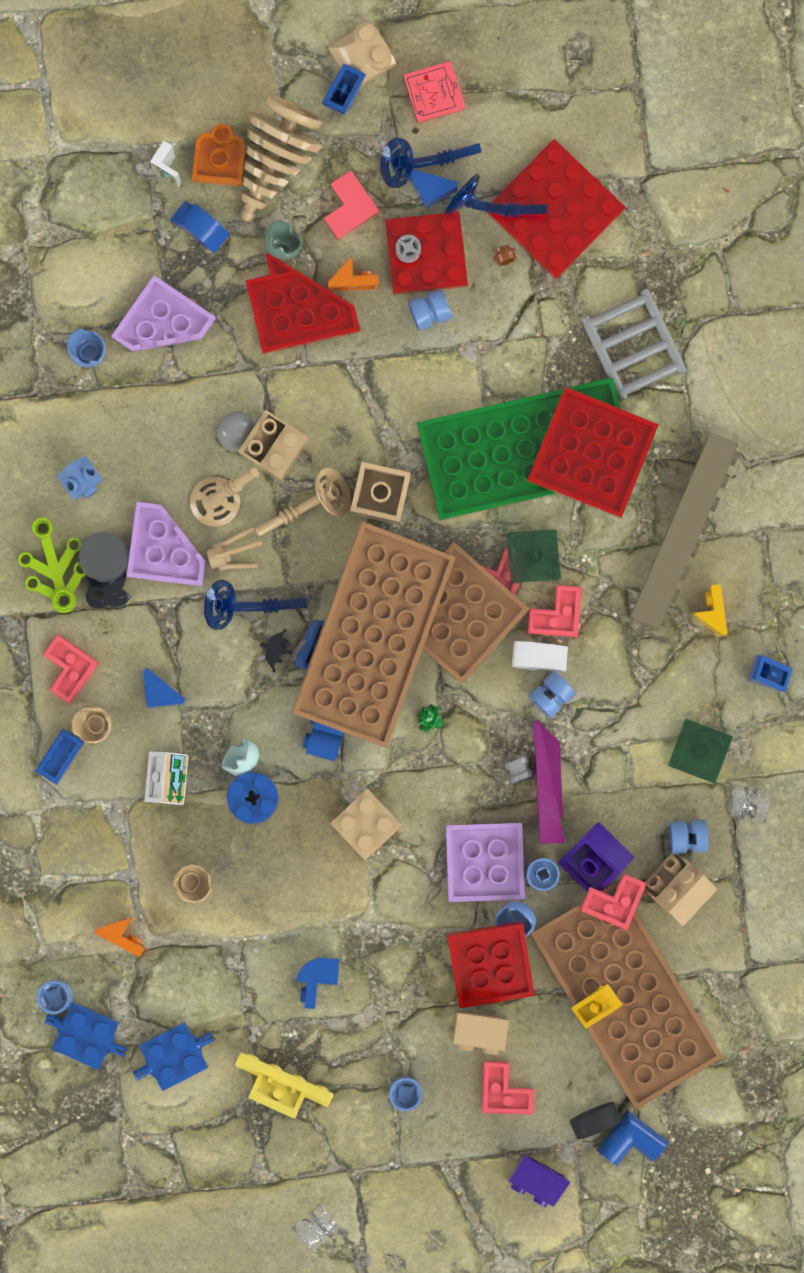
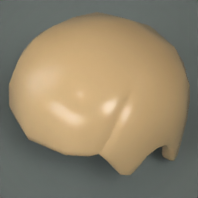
M85 706L75 713L71 721L73 734L80 737L84 743H100L109 737L112 730L111 716L99 706Z
M189 864L180 867L173 877L174 892L184 902L194 904L204 901L212 891L211 877L199 865Z

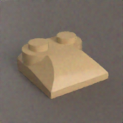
M371 21L358 25L353 32L328 47L340 69L344 63L366 74L362 86L396 66V61L389 47Z

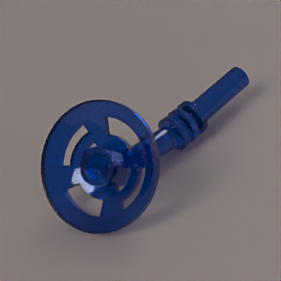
M393 138L386 144L382 152L380 162L381 175L389 187L400 188L408 182L413 169L438 164L444 166V163L448 165L449 161L454 163L457 159L482 153L480 143L455 150L449 148L448 152L443 150L442 153L438 151L437 155L414 158L413 150L407 140ZM398 145H401V148L397 149V150L392 154L393 150H394ZM389 162L391 163L392 169L395 173L393 177L390 174Z
M475 174L458 191L445 210V213L451 214L466 206L474 210L504 215L507 218L508 215L510 217L514 215L519 217V215L548 214V204L519 205V202H515L514 205L513 202H510L508 205L505 202L502 205L477 200L478 197L474 193L479 184L480 175Z
M217 580L207 592L204 602V616L210 628L222 630L230 623L234 612L263 611L264 614H267L268 611L270 613L275 611V613H278L279 610L308 608L307 598L286 600L274 598V601L272 598H269L268 601L263 599V601L236 602L235 590L232 584L227 580ZM226 587V590L218 593L221 588ZM214 601H215V603H214V609H215V611L217 612V615H216V616L213 615V602H214Z

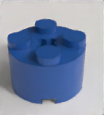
M250 772L240 775L232 782L227 793V803L230 811L237 819L249 824H259L267 821L275 813L279 803V793L275 784L267 776ZM252 791L256 795H260V799L256 800V805L246 801V798L250 796Z

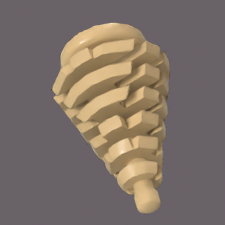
M268 95L266 105L272 111L283 116L282 121L253 111L249 113V121L260 129L248 127L247 136L250 140L263 147L247 143L246 153L252 158L263 162V164L245 160V170L257 176L256 178L247 175L243 176L242 184L251 189L250 193L241 191V200L245 202V205L241 209L239 217L245 222L253 221L257 208L262 210L266 207L268 203L262 199L263 196L274 198L279 192L269 183L284 187L290 179L275 170L289 175H296L301 169L292 161L307 164L312 157L304 150L316 153L323 147L316 139L295 128L297 124L308 128L318 129L321 127L323 120L294 103L272 95Z

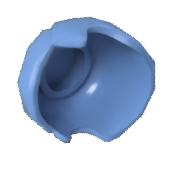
M80 328L70 334L68 338V355L76 365L91 368L103 361L106 354L105 341L96 331H85Z
M511 901L498 911L494 922L495 925L523 921L525 935L529 936L535 929L536 917L533 910L524 902Z

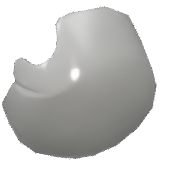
M241 411L228 413L219 423L217 429L218 442L224 449L238 452L255 427V422L248 414Z

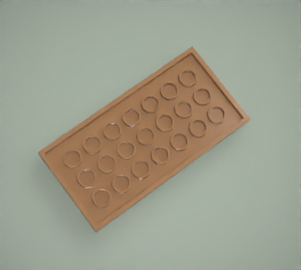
M361 521L291 713L387 748L456 557Z
M618 881L601 892L614 896L619 884ZM582 902L533 931L531 936L573 1006L597 988L606 984L610 986L623 1004L611 1014L588 1027L587 1030L632 1106L637 1110L717 1062L723 1056L636 911L628 930H625L580 911Z

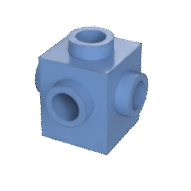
M86 456L70 463L57 475V478L74 501L83 496L87 499L98 491L96 487L103 481Z

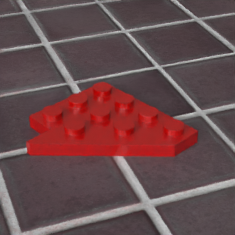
M269 253L265 254L270 275L246 280L263 355L361 332L354 305Z

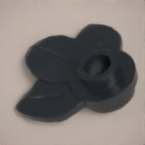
M126 572L121 577L110 582H99L94 578L86 576V584L89 588L86 592L87 604L94 609H103L107 606L114 608L124 606L131 598L126 591L122 590L126 582ZM101 593L103 598L96 599L94 594Z

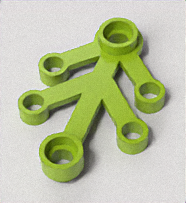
M41 517L33 522L32 531L41 539L48 566L34 559L29 552H22L18 556V562L22 567H30L52 579L55 590L41 584L40 580L35 576H30L26 579V588L31 592L37 591L50 598L52 606L56 611L68 613L76 606L77 598L74 592L81 579L86 575L85 573H77V567L80 566L79 562L74 565V574L66 587L63 575L74 555L80 551L82 543L78 538H70L66 544L67 548L58 563L50 536L53 532V525L47 518ZM42 524L48 527L45 533L39 532V526ZM73 541L79 543V547L76 550L70 549V543ZM25 555L30 556L28 564H23L21 561ZM32 579L37 580L38 584L35 588H30L28 585ZM61 597H68L69 602L67 605L60 604Z

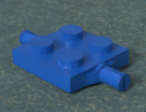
M72 1002L67 1015L63 1019L49 1013L46 1017L47 1019H45V1024L58 1028L57 1039L52 1050L97 1070L100 1069L105 1056L109 1052L123 1058L128 1048L114 1042L119 1021L76 1002Z
M183 1022L140 1044L139 1047L145 1056L146 1065L133 1071L136 1080L139 1081L151 1074L157 1080L162 1091L207 1069L208 1065L202 1055V1047L215 1041L214 1037L209 1031L207 1034L196 1038L190 1032L186 1022Z

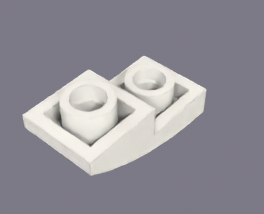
M515 641L513 644L512 667L533 671L542 669L559 673L566 672L568 647Z

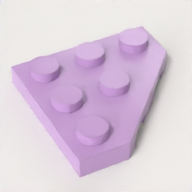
M154 275L116 328L111 338L131 352L203 339L215 322L216 317Z
M136 502L127 578L203 587L206 562L164 507L159 504Z

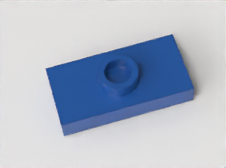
M62 729L35 771L58 785L83 746L84 741Z

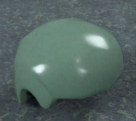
M282 221L273 222L269 225L264 236L265 249L270 255L279 260L292 259L301 250L300 234L292 233L290 223Z

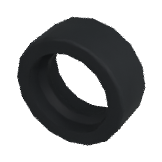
M609 1102L575 1116L570 1120V1124L576 1138L580 1140L603 1132L620 1123L622 1119L615 1103Z

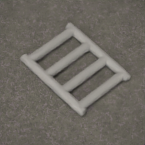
M648 289L640 292V296L595 317L590 318V316L581 319L607 377H613L619 401H624L628 398V394L677 371L678 374L687 371ZM645 304L651 318L601 340L595 327ZM656 327L662 339L661 341L614 363L611 362L606 349ZM663 350H667L673 363L622 385L617 374L618 371Z

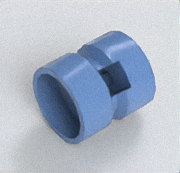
M441 288L430 292L427 295V299L419 296L408 301L412 317L419 331L432 327L434 320L438 323H443L452 319L447 300Z
M553 671L544 680V686H538L528 696L551 719L561 709L560 704H567L576 695V692L559 674ZM549 693L554 696L551 700L547 697Z
M706 819L691 820L689 824H686L685 821H670L669 839L671 854L687 853L688 849H691L693 853L708 852ZM688 833H692L694 839L689 840Z
M540 858L528 865L525 877L531 888L537 891H547L557 885L560 872L555 862L547 858Z
M52 980L43 984L39 989L37 1003L46 1013L58 1014L67 1010L72 1004L74 998L73 991L65 981Z
M401 1076L392 1082L389 1089V1099L398 1110L411 1111L421 1102L422 1088L413 1077Z

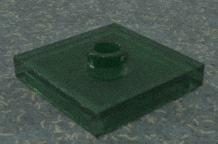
M556 530L509 532L506 534L511 584L561 580Z
M685 719L668 767L716 784L733 736Z

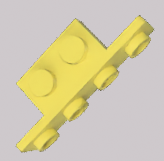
M240 1053L235 1064L236 1067L258 1076L248 1097L249 1099L294 1119L304 1097L328 1107L334 1095L326 1087L308 1083L303 1077L296 1074H288L277 1065H268L261 1062L252 1054Z

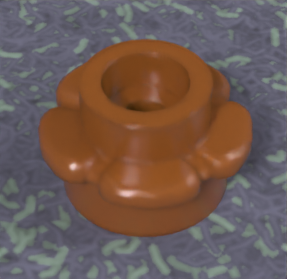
M509 245L501 246L495 250L496 254L493 256V260L497 261L500 267L508 265L517 259L515 255L516 249L510 248Z

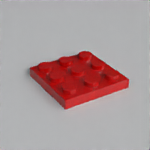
M460 211L385 219L393 295L434 291L440 288L443 290L468 287ZM404 235L415 236L421 244L420 256L412 263L402 262L396 255L397 241Z
M523 921L447 933L459 1009L535 996Z

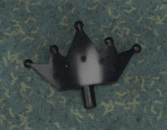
M286 629L271 636L269 644L262 642L260 644V647L267 649L265 659L272 668L273 673L276 672L274 669L275 663H282L278 656L288 653L292 654V651H289L282 645V643L288 642L287 639L282 638L283 634L286 633Z

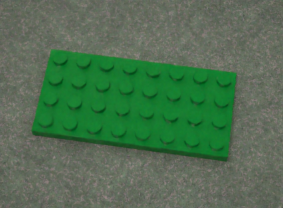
M613 377L569 387V389L620 409ZM564 389L417 422L439 521L558 494L527 480Z

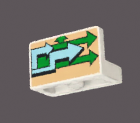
M163 141L150 161L153 172L179 188L182 184L179 173L169 168L175 159L173 147L166 141Z
M149 751L144 802L184 804L188 755Z

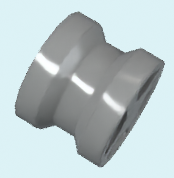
M413 235L400 237L396 244L398 259L405 263H412L419 258L421 253L419 240Z
M528 756L504 764L506 770L511 774V784L535 775L534 771L529 768Z

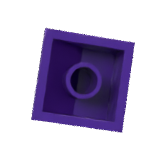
M597 822L557 863L587 892L589 887L602 891L635 857L602 824Z
M522 1153L508 1178V1181L512 1183L511 1189L522 1195L525 1192L535 1196L533 1201L545 1208L548 1204L554 1207L570 1183L567 1177L525 1153Z

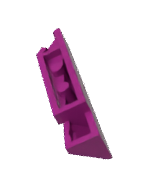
M533 721L539 844L565 843L560 818H563L560 741L543 727L539 721Z

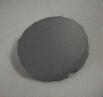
M105 532L93 534L86 538L80 547L79 565L89 578H94L99 582L114 581L122 576L128 566V548L122 539L114 534Z

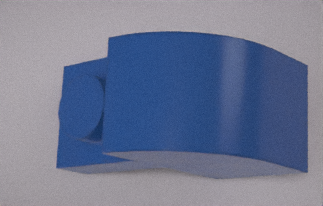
M186 200L170 219L174 225L189 233L201 246L213 253L219 249L230 235L206 211Z
M316 958L301 968L296 982L307 983L306 987H301L300 1002L305 1003V1008L315 1009L317 983L338 985L340 959Z

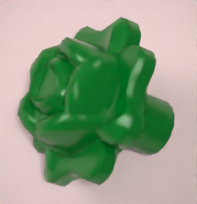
M430 704L428 708H422L417 715L420 731L428 733L431 728L439 729L442 727L443 720L440 719V707Z

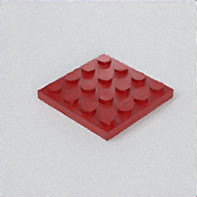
M553 139L485 208V212L557 280L626 207L563 146Z
M565 387L527 481L621 519L659 424Z

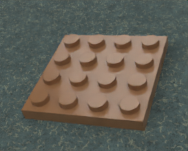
M453 542L444 553L456 558L423 650L463 685L530 608Z

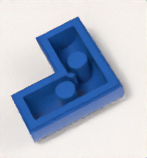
M627 1110L621 1117V1122L614 1126L597 1151L615 1166H618L633 1146L654 1162L666 1148L668 1141Z

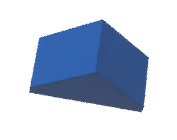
M343 63L322 101V105L345 115L353 107L366 74Z
M414 169L409 170L408 179L425 209L457 192L458 182Z
M757 655L754 658L748 681L785 693L792 668L763 655Z
M148 668L143 671L147 708L185 705L187 700Z

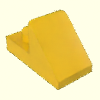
M721 584L711 585L708 587L709 592H705L706 606L711 607V611L693 613L692 616L718 636H726L728 633Z
M606 984L597 988L571 1007V1009L585 1029L617 1010L623 1004L610 986Z

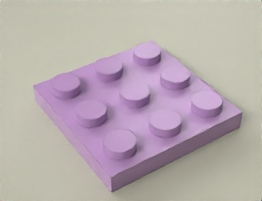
M522 823L446 826L448 902L525 899Z

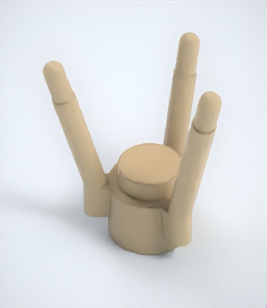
M250 527L221 543L214 544L213 548L208 549L207 555L211 568H219L220 572L228 569L257 568V563L227 564V562L231 561L230 555L260 546L262 541L248 543L229 550L225 547L253 532L255 528Z

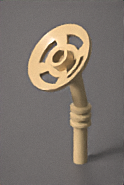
M251 468L241 476L233 477L230 480L221 477H209L200 481L194 487L190 496V507L195 518L202 524L210 527H220L231 522L236 517L240 508L238 492L242 490V486L258 477V470ZM216 483V486L208 487L203 492L200 491L204 486ZM216 490L215 493H211L209 496L206 495L209 491ZM227 496H233L234 503L227 502ZM196 500H202L203 507L207 511L205 516H202L198 511ZM221 506L224 507L221 511L214 512V510L219 509ZM227 510L230 511L226 517L214 520V516H220Z
M324 468L320 470L315 478L317 495L294 507L289 506V510L285 508L284 512L280 511L278 516L256 527L254 530L257 536L261 537L282 524L288 525V521L293 522V518L297 520L299 515L319 504H322L334 516L339 517L347 514L351 508L352 500L346 481L334 469ZM323 476H327L325 480L319 482ZM334 481L338 485L342 496L340 495L338 488L335 485H333ZM341 504V509L335 511L334 508L338 507Z

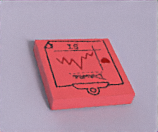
M451 61L403 75L418 124L466 109Z

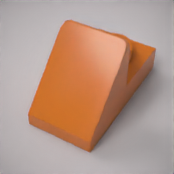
M350 257L328 281L329 291L379 289L378 275H373L371 271L359 272L358 276H353V259Z
M133 917L98 928L95 931V934L138 957H142L146 947L141 945L143 940L129 934L128 938L124 936Z

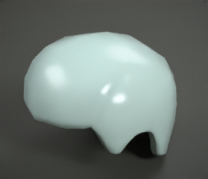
M242 739V746L232 745L224 757L222 769L238 777L253 771L259 760V751L257 744L251 740Z

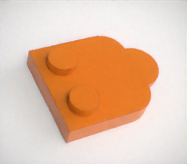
M218 124L211 129L210 133H203L197 138L192 182L242 187L246 147L244 140L234 135V131L230 126Z

